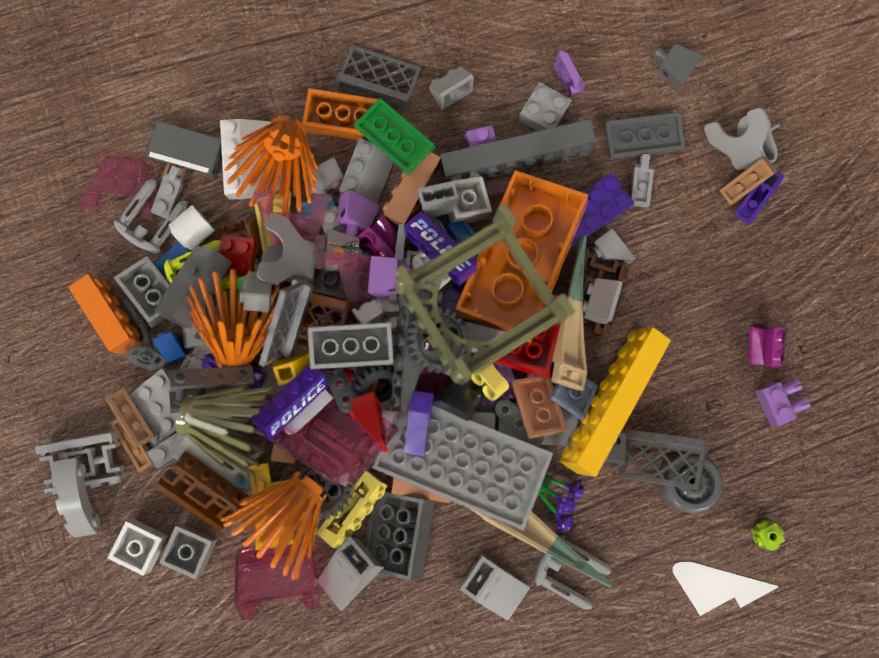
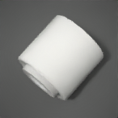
M193 205L169 224L170 232L185 248L188 247L190 250H193L195 246L201 244L215 232L211 224Z

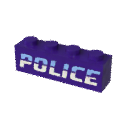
M422 211L404 225V235L431 260L459 244L458 241H453L444 228H439L429 215L426 216ZM470 258L451 270L447 275L459 286L462 285L477 271L476 258Z
M310 364L266 403L259 410L258 414L251 417L257 429L271 441L329 387L324 373L319 369H311Z

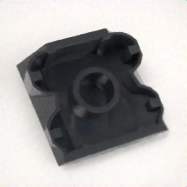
M450 378L434 401V406L469 421L474 416L475 411L481 406L485 396L483 393L484 384L480 386L469 380L460 385L459 382L455 384L452 378Z

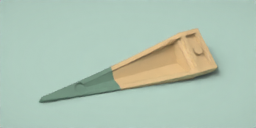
M582 235L567 295V299L576 312L561 323L552 360L555 363L552 382L577 391H584L587 375L583 329V275L586 235Z
M472 510L488 523L596 581L612 587L611 582L570 548L532 511L523 531Z

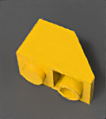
M309 352L294 355L291 358L276 360L273 370L279 386L289 383L310 364Z

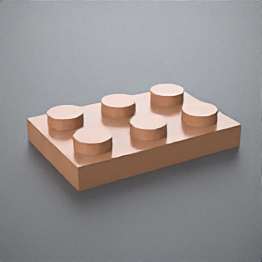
M538 376L518 379L512 382L529 439L563 433L568 430L560 405L550 399L554 389L551 378Z

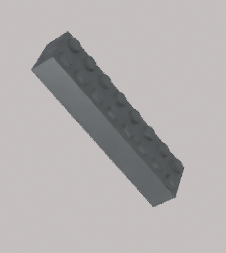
M591 119L440 154L444 182L480 176L492 179L497 177V174L505 173V175L513 174L515 170H530L540 164L541 166H547L557 160L564 162L574 156H578V158L589 155L596 142Z

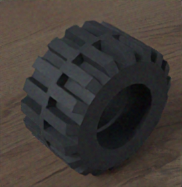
M393 364L368 365L361 368L358 366L356 368L357 374L353 373L352 376L354 381H351L356 397L371 393L368 390L374 380L386 378V386L381 391L375 392V395L381 403L382 412L384 409L389 411L393 394L392 378L395 366Z

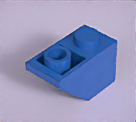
M164 331L159 333L157 338L152 339L167 363L174 364L190 357L188 349H184L182 335Z

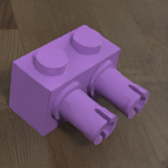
M798 379L783 385L781 382L772 383L755 390L770 426H781L797 419L796 413L810 408V403L806 404L808 402L806 397L791 403L787 398V395L802 390L801 385L795 386L800 384Z

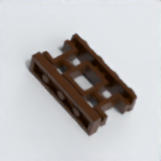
M585 249L584 271L589 259L588 267L597 270L595 279H603L605 273L614 275L617 268L618 272L615 281L622 282V279L626 278L628 268H626L627 262H620L615 259L612 268L595 263L596 253H590L589 250ZM588 276L585 277L583 282V302L587 301L584 299L588 283H593L595 280ZM623 286L621 287L619 297L621 296ZM616 304V308L613 315H615L617 311L618 304ZM583 318V321L595 324L593 334L603 337L606 333H610L612 322L602 324L600 328L601 323Z
M186 451L182 453L172 467L179 473L176 474L171 469H167L155 485L158 490L219 532L224 529L223 525L231 520L230 518L226 521H220L232 514L229 509L239 510L244 507L240 505L242 503L240 500L249 497V495ZM198 485L206 492L211 494V496L209 497L207 494L196 488V486Z

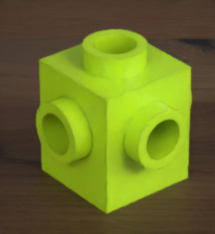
M764 520L757 523L751 529L754 535L753 539L758 547L772 551L778 549L781 546L780 544L785 542L783 537L784 531L775 522Z

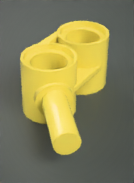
M493 364L477 372L471 378L477 385L486 384L483 387V393L492 401H495L509 389L507 380L496 370Z

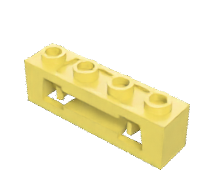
M365 469L359 474L355 483L351 485L356 491L349 493L353 497V499L347 498L346 500L349 506H342L344 512L337 510L336 517L330 514V519H326L317 531V534L332 548L338 549L353 532L360 528L364 517L371 513L373 505L385 493L387 485Z

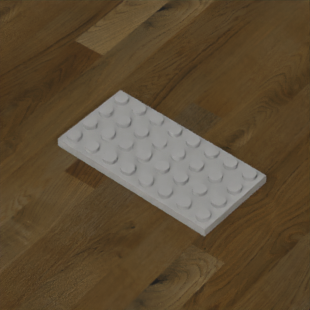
M411 399L405 411L395 412L386 434L388 452L384 453L380 449L372 467L373 469L524 531L553 453L474 421H466L433 405L424 457L404 453Z

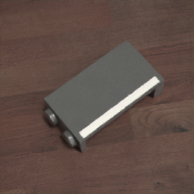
M157 121L156 126L153 127L151 132L150 144L146 147V157L151 162L155 163L158 160L203 173L208 178L215 180L222 160L221 139Z

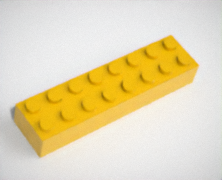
M654 327L633 330L628 334L626 344L619 350L617 360L610 366L608 376L601 382L599 392L593 397L591 406L585 418L580 420L581 423L578 429L572 433L571 441L563 449L559 462L577 474L597 476L671 341Z

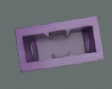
M490 125L467 131L461 143L463 149L495 142L497 137L493 126Z
M350 189L339 197L337 222L346 228L345 234L356 237L357 234H361L367 227H371L380 206Z
M371 256L368 293L378 298L397 294L398 292L394 287L395 269L402 265L406 270L414 268H408V264L398 258Z

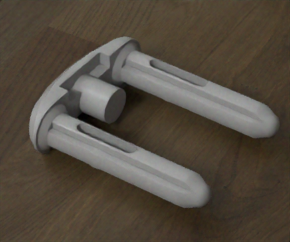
M155 179L146 181L120 218L114 220L115 228L123 237L151 253L161 252L160 247L171 234L170 227L167 228V226L188 209L187 201L182 200L177 203L150 242L143 239L148 231L139 224L133 232L129 230V224L155 190L157 183Z
M564 535L558 536L570 548L587 556L584 560L599 573L607 575L611 573V568L606 562L565 540ZM543 552L534 575L536 586L542 585L578 607L590 610L593 604L589 598L546 575L549 567L558 571L562 562ZM551 584L557 585L558 587L564 589L568 593L565 594L559 591L558 589L552 587Z

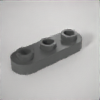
M336 367L333 371H330L332 368H323V373L340 411L350 413L349 409L352 408L351 399L356 398V395L343 367Z
M501 400L497 403L495 407L496 415L523 442L536 447L543 443L544 436L538 437L535 442L528 438L524 422L520 428L515 425L517 420L523 421L520 410L511 401ZM503 406H507L509 408V412L504 414L502 413L501 408Z

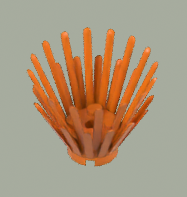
M287 115L278 116L270 124L241 138V140L245 141L234 148L237 151L228 158H234V160L224 169V171L231 169L258 146L227 180V184L230 185L239 175H243L260 156L237 190L236 196L240 197L248 184L253 186L265 168L249 202V206H255L263 186L265 194L269 192L271 187L265 209L266 213L271 212L281 176L279 197H283L282 214H287L292 163L293 194L296 197L297 211L300 212L302 209L300 160L307 202L311 204L312 199L308 174L312 190L316 193L314 181H317L314 167L318 170V166L306 139V129L299 120L296 119L293 122L289 120L290 116Z
M231 269L229 315L227 292L222 291L221 293L219 275L217 271H214L213 280L220 316L219 321L212 296L208 294L204 279L200 276L198 281L214 332L192 285L189 286V289L195 300L196 307L191 297L187 295L193 310L190 311L194 319L191 323L215 356V363L218 367H222V364L228 367L250 366V362L254 363L255 356L265 344L275 307L262 329L269 311L267 313L265 311L262 312L260 319L257 320L259 312L251 310L247 320L248 310L245 311L244 303L240 302V290L238 292L236 312V271ZM279 284L275 285L272 291L269 310L279 290Z
M295 472L291 478L240 500L242 502L240 505L244 507L220 520L226 521L234 517L223 525L228 527L270 502L236 528L231 535L236 536L243 530H251L269 515L243 542V546L247 547L265 529L264 533L259 537V541L264 542L266 539L267 541L256 554L257 558H261L285 527L274 549L275 557L270 564L272 569L276 567L299 525L283 570V576H286L307 527L292 572V580L298 579L308 547V558L310 559L321 505L327 497L326 494L320 496L323 489L309 477L305 476L303 480L297 478L301 474L300 472Z

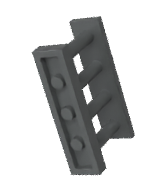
M252 366L169 370L170 390L176 389V392L169 393L170 414L178 413L186 395L198 396L226 389V386H239L247 383L248 385H254ZM205 387H217V390H205ZM197 388V391L184 392V389Z

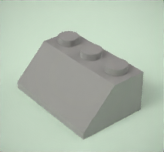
M359 138L339 188L340 194L351 189L378 205L394 162L371 142Z
M146 256L115 276L114 279L148 325L153 328L165 320L154 309L170 285Z

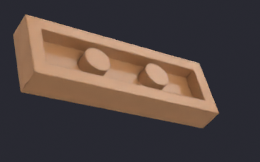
M765 156L719 191L728 203L732 205L774 175L777 170Z
M125 388L105 398L135 448L155 438Z
M118 419L110 423L114 431L119 430V440L139 473L154 464L147 453L150 449L146 443L135 448Z

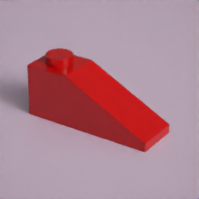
M371 392L351 399L352 408L349 411L352 419H356L360 427L384 453L388 452L381 403L375 393Z

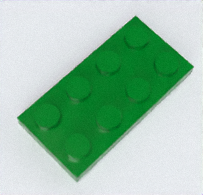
M381 98L353 125L355 129L408 176L435 149V145Z

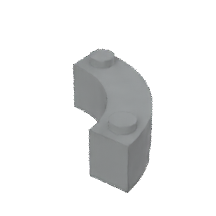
M77 458L52 462V485L56 487L59 497L55 500L59 515H64L65 528L74 538L97 534L98 527L100 526V518L92 508L86 491L84 479L86 474L85 465Z

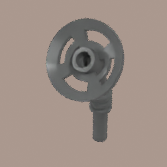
M128 298L125 299L123 303L133 318L132 322L135 323L136 329L140 330L145 345L129 348L126 352L127 359L134 365L145 369L155 370L164 367L166 360L159 351L154 349L147 329L148 324L139 315ZM138 349L137 353H132L133 350ZM157 356L161 358V361L157 362L155 360Z

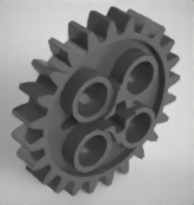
M439 307L438 312L445 326L456 336L468 340L465 339V336L469 335V332L463 331L467 325L459 324L462 318L456 320L455 312L449 315V309H445L442 312L441 307ZM416 321L410 322L413 328L407 330L411 336L407 337L406 340L411 341V344L407 346L408 349H413L410 356L416 355L417 357L414 362L421 361V368L428 366V372L433 371L434 368L436 373H440L441 370L444 373L448 372L450 368L448 365L444 366L438 357L440 352L437 347L433 348L428 339L423 337L422 334L429 337L427 331H422ZM437 323L436 327L441 328V323ZM452 338L447 339V343L455 344ZM424 342L428 343L429 351L424 348ZM460 344L457 346L455 352L457 358H464L466 356L463 353L467 351L465 345Z
M318 457L314 467H311L309 462H305L306 469L300 467L302 474L297 478L301 480L305 476L310 479L315 478V482L324 489L320 496L326 494L327 497L322 502L319 519L323 517L330 519V514L335 517L337 516V510L344 512L343 505L349 506L346 500L347 498L353 499L349 493L355 491L351 487L355 480L349 478L347 485L344 486L324 479L325 470L317 471L320 461L324 463V460ZM338 487V493L334 496V490Z

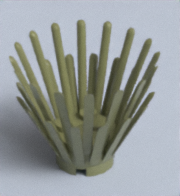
M247 383L198 396L186 395L178 411L181 414L180 421L176 420V432L189 438L224 470L225 468L229 470V466L224 463L225 461L250 479V475L255 476V473L246 467L248 465L247 462L257 467L260 466V463L241 453L237 447L249 451L251 448L261 453L265 452V448L243 440L245 438L243 433L228 428L265 436L257 428L235 422L248 423L249 418L258 414L259 409L250 407L264 406L270 400L263 399L265 395L276 393L275 390L269 391L274 386L242 391L251 387Z

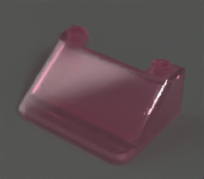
M302 542L298 546L286 576H283V570L292 544L287 545L276 567L273 569L270 567V564L275 557V547L268 548L261 558L256 556L259 550L249 549L241 551L236 557L234 608L241 620L255 617L259 612V603L302 596L306 608L311 610L321 609L314 547L310 559L308 558L309 547L306 550L297 580L296 578L292 580L291 576Z

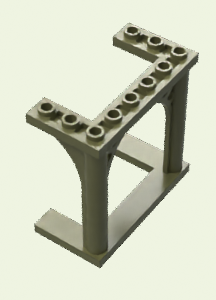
M506 203L498 207L494 219L489 226L428 263L412 270H406L403 265L395 269V289L400 296L404 295L407 299L405 304L411 313L415 312L417 315V324L422 331L426 330L429 334L427 339L433 348L437 347L440 354L438 357L444 366L448 365L451 369L449 374L455 384L459 382L460 385H463L477 372L552 325L562 323L576 312L565 294L556 299L554 298L512 233L517 220ZM502 240L545 308L496 339L486 342L464 340L453 334L445 326L437 308L439 287L451 270ZM432 280H435L436 285L434 287H432L429 284H425L428 281L429 283H431ZM422 289H427L432 292L433 297L429 300H424L418 296V292ZM431 304L433 310L428 312V308L423 305ZM441 323L442 327L437 328L436 324ZM448 338H452L455 342L451 350L450 342L447 343ZM460 344L465 345L467 349L464 358H457L455 353L457 346ZM477 347L479 351L474 352L475 355L471 357V348Z

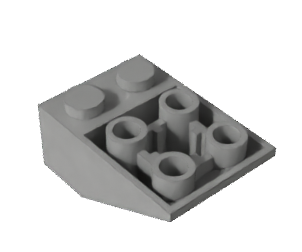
M350 536L336 550L317 582L340 611H343L384 567L360 539Z
M483 553L480 554L459 585L462 592L507 621L530 589L528 585Z

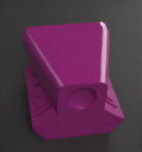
M383 214L373 221L371 227H367L357 236L359 238V249L370 250L369 264H371V256L390 258L395 256L398 235Z
M758 323L751 324L749 328L748 363L781 367L785 355L786 325L778 324L768 328Z

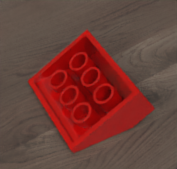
M561 323L552 325L533 337L531 343L525 342L495 361V363L528 374L550 378L553 368L552 360Z

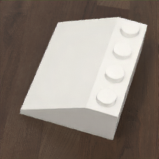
M247 119L220 120L224 195L229 200L252 198L265 170L264 168L253 186L248 184L242 195L237 197V190L260 156L243 175H239L230 185L227 184V180L258 146L231 169L224 171L225 167L234 160V158L228 159L229 156L237 151L234 150L237 145L245 141L241 140V138L270 124L271 121ZM281 176L279 179L276 194H279ZM263 186V188H262V190H261V192H260L259 197L269 196V194H270L271 187H270V189H269V192H268L267 194H265V193L263 192V189H264V186Z

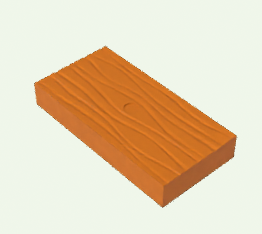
M515 170L500 206L506 203L517 220L512 233L552 293L588 205V194ZM500 240L479 253L476 259L477 271L468 278L455 310L459 317L489 328L508 332L543 310L545 306L504 242Z

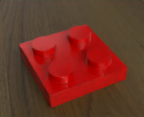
M226 234L221 235L219 253L232 262L226 271L227 274H230L231 269H235L236 275L239 276L247 275L248 271H253L254 273L258 239Z

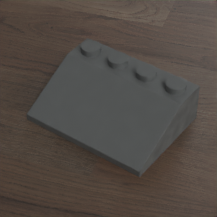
M385 491L384 495L373 505V510L369 514L364 545L384 567L379 573L409 581L420 580L423 577L435 501L396 495Z

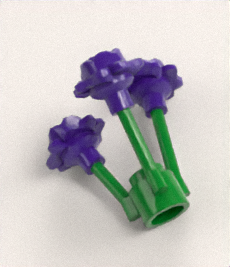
M545 474L538 495L553 511L555 518L558 520L555 530L560 529L565 532L574 524L572 521L574 515L563 514L573 511L576 507L574 499L579 500L582 497L584 487L581 485L580 479L571 485L567 482L566 484ZM549 481L563 487V490L568 491L569 495L563 497L561 494L555 493L549 488L551 485ZM547 491L555 497V500L559 503L558 510L543 493Z

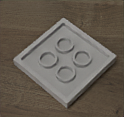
M161 368L129 395L155 436L153 440L148 442L152 449L176 433V420L180 421L181 418L179 413L170 414L169 393L176 392V389L170 390V377L166 368Z

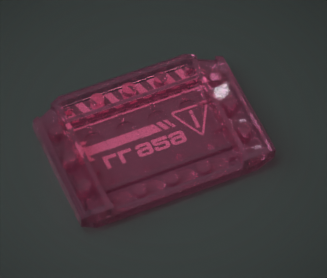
M328 387L325 390L333 399L297 433L285 427L271 442L331 483L355 485L382 450L360 427L356 419H352L350 413L340 411L331 389ZM383 417L388 444L399 429L397 425Z

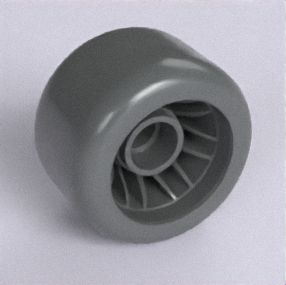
M677 453L669 457L668 460L672 463L681 455ZM691 454L686 460L693 466L699 461L700 455ZM705 456L699 491L657 484L660 495L671 507L686 513H701L713 507L719 500L723 489V479L717 465ZM666 460L661 465L659 471L669 465ZM683 460L675 465L674 468L681 474L689 466ZM671 468L662 476L665 480L671 481L677 474ZM691 471L682 479L685 483L689 484V480L691 478L696 479V476Z

